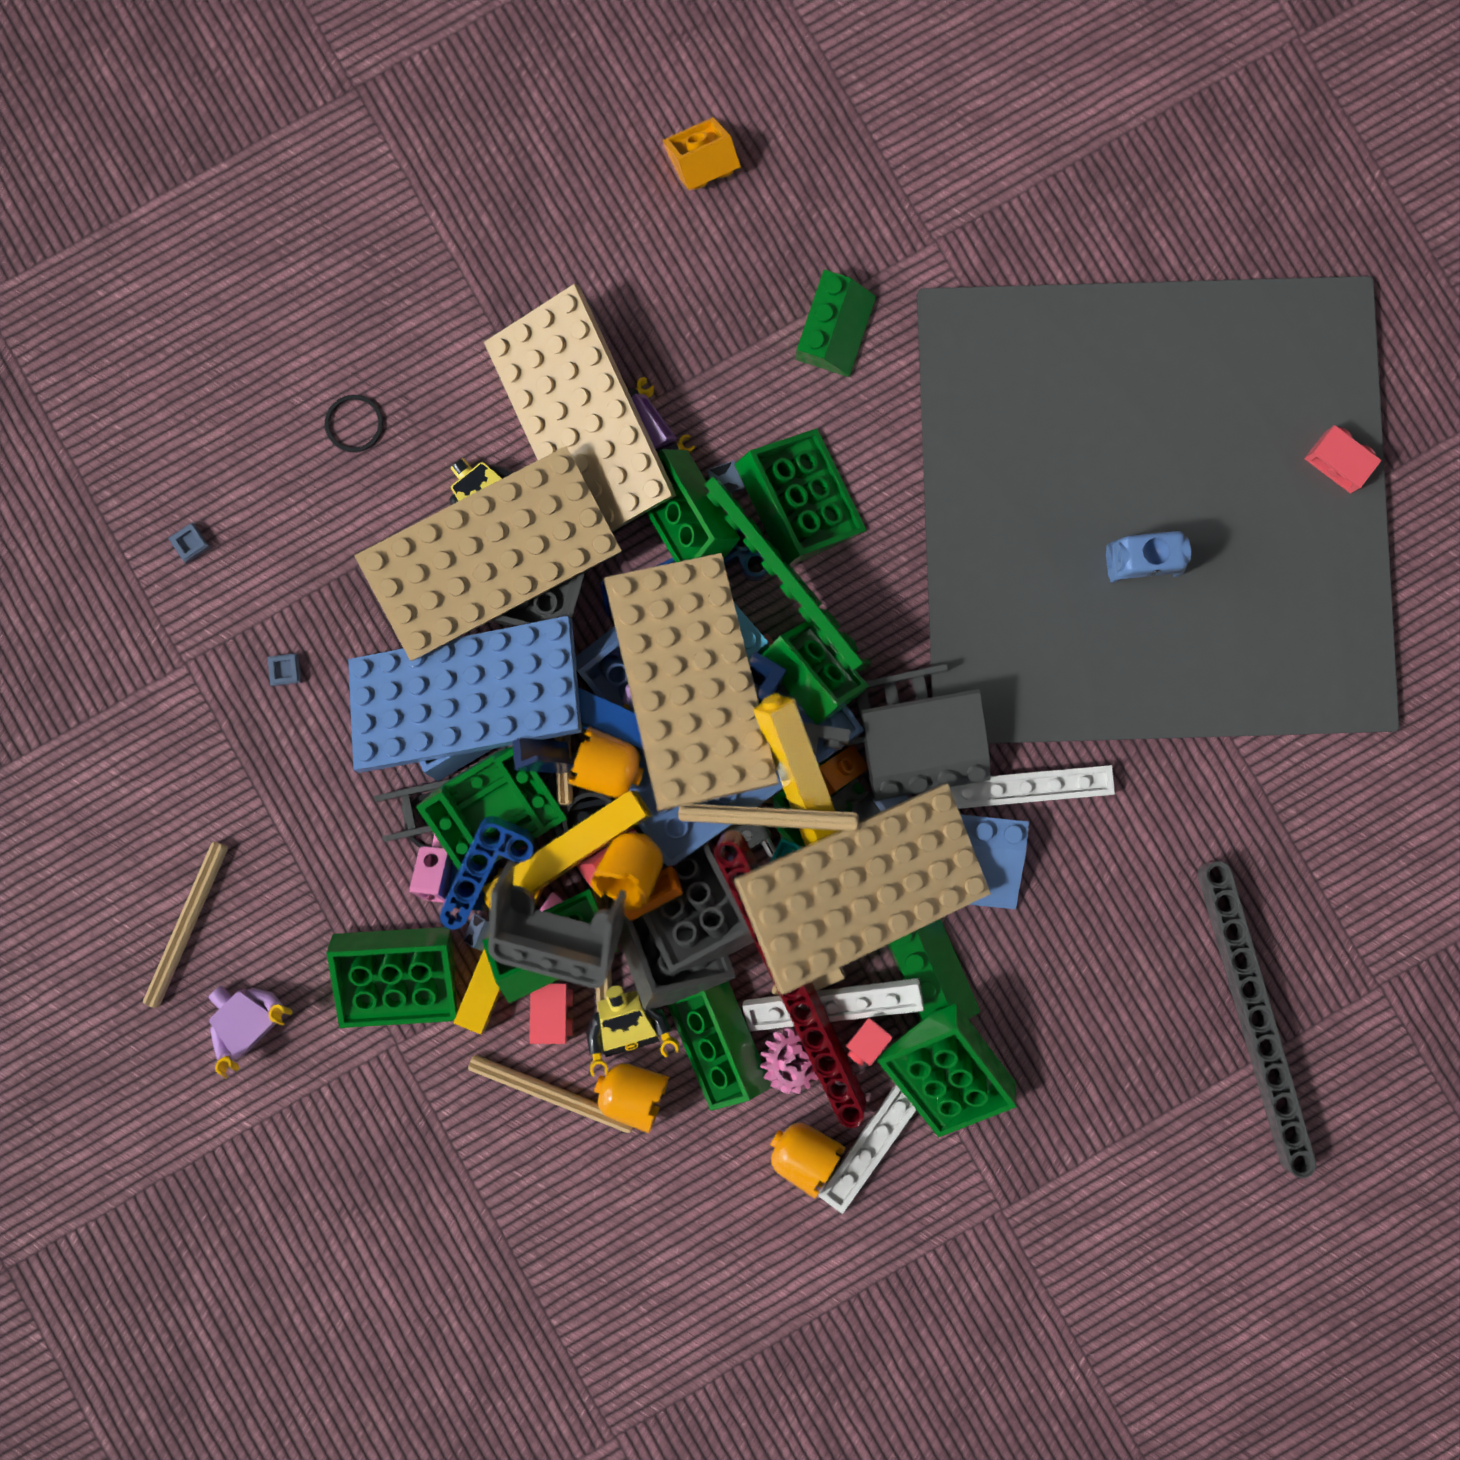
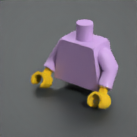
M222 985L216 988L208 997L219 1008L209 1019L212 1043L217 1058L216 1072L226 1079L228 1078L227 1069L229 1067L237 1072L240 1067L238 1063L233 1061V1057L235 1059L244 1057L276 1024L284 1025L285 1023L282 1021L284 1016L282 1014L291 1015L292 1009L283 1006L275 994L270 991L256 988L242 989L232 996Z

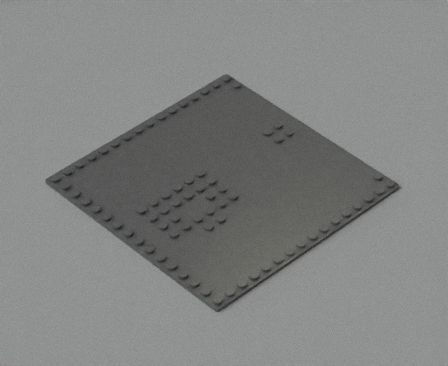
M1370 276L922 288L918 290L917 321L931 667L946 664L948 669L944 673L931 675L932 697L979 689L988 744L1394 732L1398 730L1399 716L1374 283ZM1334 425L1348 430L1355 441L1372 448L1376 453L1375 456L1382 460L1363 486L1351 494L1304 459L1324 432ZM1180 531L1184 534V537L1189 539L1191 559L1184 573L1180 576L1173 577V574L1120 579L1116 583H1110L1106 561V546L1110 542L1130 535Z

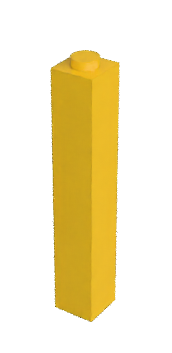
M778 694L766 697L763 703L754 708L753 711L761 732L769 743L773 762L791 809L835 812L795 701ZM799 828L805 846L840 831Z
M629 790L531 855L528 860L514 866L513 885L524 887L532 894L536 893L609 845L615 837L627 833L653 816L638 791ZM498 878L482 888L485 893V903L489 908L491 904V890Z
M543 888L533 894L536 900L535 908ZM485 948L453 1022L480 1035L485 1032L501 993L495 982Z

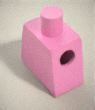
M435 834L432 847L421 846L419 848L409 892L425 901L443 903L450 887L452 860Z

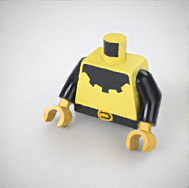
M464 458L459 459L451 466V470L459 480L451 486L453 494L449 499L450 506L515 471L496 464L487 466L483 462L472 469Z
M612 986L607 989L605 993L607 999L600 1000L597 1003L598 1012L592 1015L586 1030L589 1055L593 1056V1061L590 1063V1073L594 1078L593 1068L598 1064L604 1066L605 1076L608 1073L607 1063L602 1059L601 1053H604L606 1058L660 1042L659 1036L663 1040L660 1050L664 1057L668 1058V1052L665 1048L666 1044L674 1045L676 1053H678L679 1042L674 1037H670L669 1032H671V1029L661 1007L644 1010L637 991L624 993L620 986Z

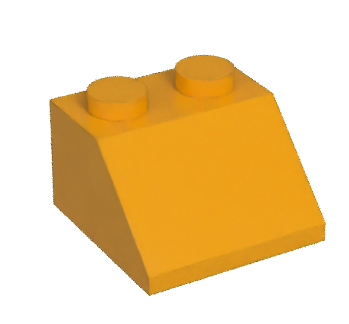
M714 117L662 140L680 180L688 190L703 188L709 181L718 177H727L733 173V170L741 167L730 134Z

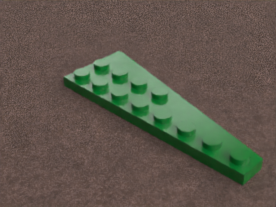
M715 477L707 481L704 485L709 490L706 494L709 500L717 508L720 505L728 513L724 517L735 531L740 528L746 536L743 539L745 545L752 553L757 551L764 558L761 564L772 577L776 574L783 582L780 588L790 600L798 601L801 605L798 609L807 622L814 621L820 628L817 634L827 646L832 644L839 652L836 658L846 670L851 667L853 671H864L873 663L869 658H860L856 653L859 649L855 641L846 632L842 633L837 630L840 628V625L835 617L827 609L819 608L822 602L794 568L780 560L781 555L778 549L768 539L764 540L761 536L763 535L761 529L749 516L746 517L744 515L745 510L722 482Z

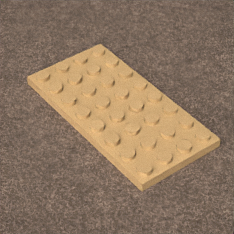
M571 285L484 342L537 460L567 446L611 532L676 496L580 285Z
M564 446L354 555L407 656L413 662L621 553L622 550L567 446Z
M722 553L604 577L658 811L777 785L778 779L770 746L761 732L753 711L754 708L759 706Z
M948 783L934 787L860 821L856 831L840 830L734 879L781 994L794 990L991 894Z

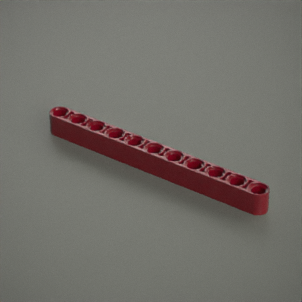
M734 830L727 831L721 836L715 848V858L779 993L734 880L739 877L737 872L748 873L759 868L743 834ZM729 844L734 846L737 849V852L732 853L727 851L724 845ZM812 981L785 994L779 993L837 1119L845 1127H858L864 1119L867 1103L866 1097ZM799 1004H805L811 1009H802L799 1007ZM811 1030L820 1031L822 1035H815ZM823 1056H830L834 1060H826ZM840 1081L845 1083L846 1085L841 1086L836 1084L835 1082ZM847 1107H854L857 1110H849Z

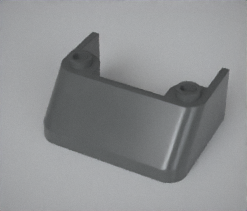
M509 860L491 890L488 951L491 957L500 963L591 988L601 987L608 977L623 927L627 891L620 890L611 911L600 910L595 913L592 924L535 909L536 900L534 895L524 887L513 885L515 861Z

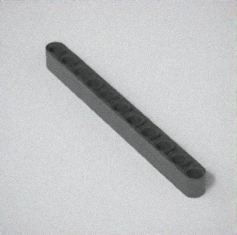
M1218 861L1206 862L1199 867L1198 880L1279 1160L1287 1172L1299 1178H1308L1315 1172L1316 1160L1233 874L1226 863ZM1213 867H1216L1220 872L1219 880L1215 883L1209 877L1210 870ZM1222 895L1228 900V906L1224 911H1221L1218 907V899ZM1230 924L1236 927V935L1232 939H1229L1226 935V929ZM1241 952L1244 955L1245 961L1241 967L1237 968L1234 959ZM1250 981L1253 985V991L1249 996H1245L1243 985ZM1259 1010L1261 1020L1258 1024L1253 1025L1251 1015L1254 1011ZM1267 1039L1269 1041V1049L1262 1054L1259 1046L1262 1040ZM1276 1068L1278 1076L1275 1081L1269 1082L1268 1073L1271 1069ZM1281 1097H1285L1286 1106L1283 1110L1278 1111L1276 1103ZM1293 1126L1294 1136L1286 1140L1285 1131L1288 1127ZM1301 1155L1303 1158L1302 1165L1294 1169L1293 1161L1297 1156Z

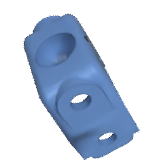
M1180 531L1130 535L1112 541L1106 546V561L1110 583H1116L1120 579L1173 574V577H1178L1184 573L1191 559L1189 539L1184 537V534Z

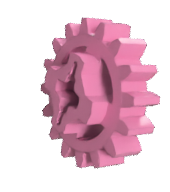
M784 1028L783 1034L773 1033L775 1041H766L765 1044L769 1047L768 1052H761V1055L766 1057V1062L760 1064V1067L768 1070L763 1076L764 1079L772 1081V1088L780 1089L781 1092L790 1094V1092L799 1094L801 1093V1087L810 1089L809 1080L817 1081L819 1078L815 1074L814 1067L806 1050H802L803 1044L796 1029Z

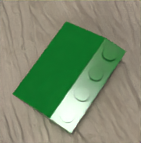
M817 428L750 450L734 464L772 544L780 552V560L783 563L786 562L791 566L867 531Z
M437 927L332 934L326 954L339 1028L449 1022L455 1020L457 1015V998L451 929Z
M957 1003L928 1015L877 1057L878 1063L938 1138L1017 1107L1015 1080Z

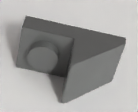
M803 723L815 758L818 742H824L823 746L831 749H841L842 745L848 746L849 729Z

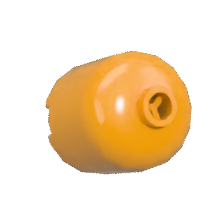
M588 727L585 735L590 736V740H584V743L581 744L572 769L573 772L577 773V776L571 775L568 784L615 798L628 792L632 784L638 786L644 771L643 768L639 767L641 757L638 749L627 741Z
M623 833L615 837L591 878L592 888L600 897H603L605 893L607 896L615 899V901L620 890L627 891L625 909L639 910L642 904H647L662 869L664 860L661 849L648 835L643 833Z
M626 1063L615 1064L609 1069L606 1076L600 1075L596 1083L594 1092L599 1093V1109L608 1118L650 1133L660 1107L655 1106V1103H658L661 1095L665 1094L669 1077Z
M794 1123L785 1132L779 1129L770 1143L774 1147L771 1155V1164L778 1174L815 1199L820 1192L815 1188L816 1185L821 1188L827 1181L840 1159L836 1152L841 1155L846 1147L805 1123Z

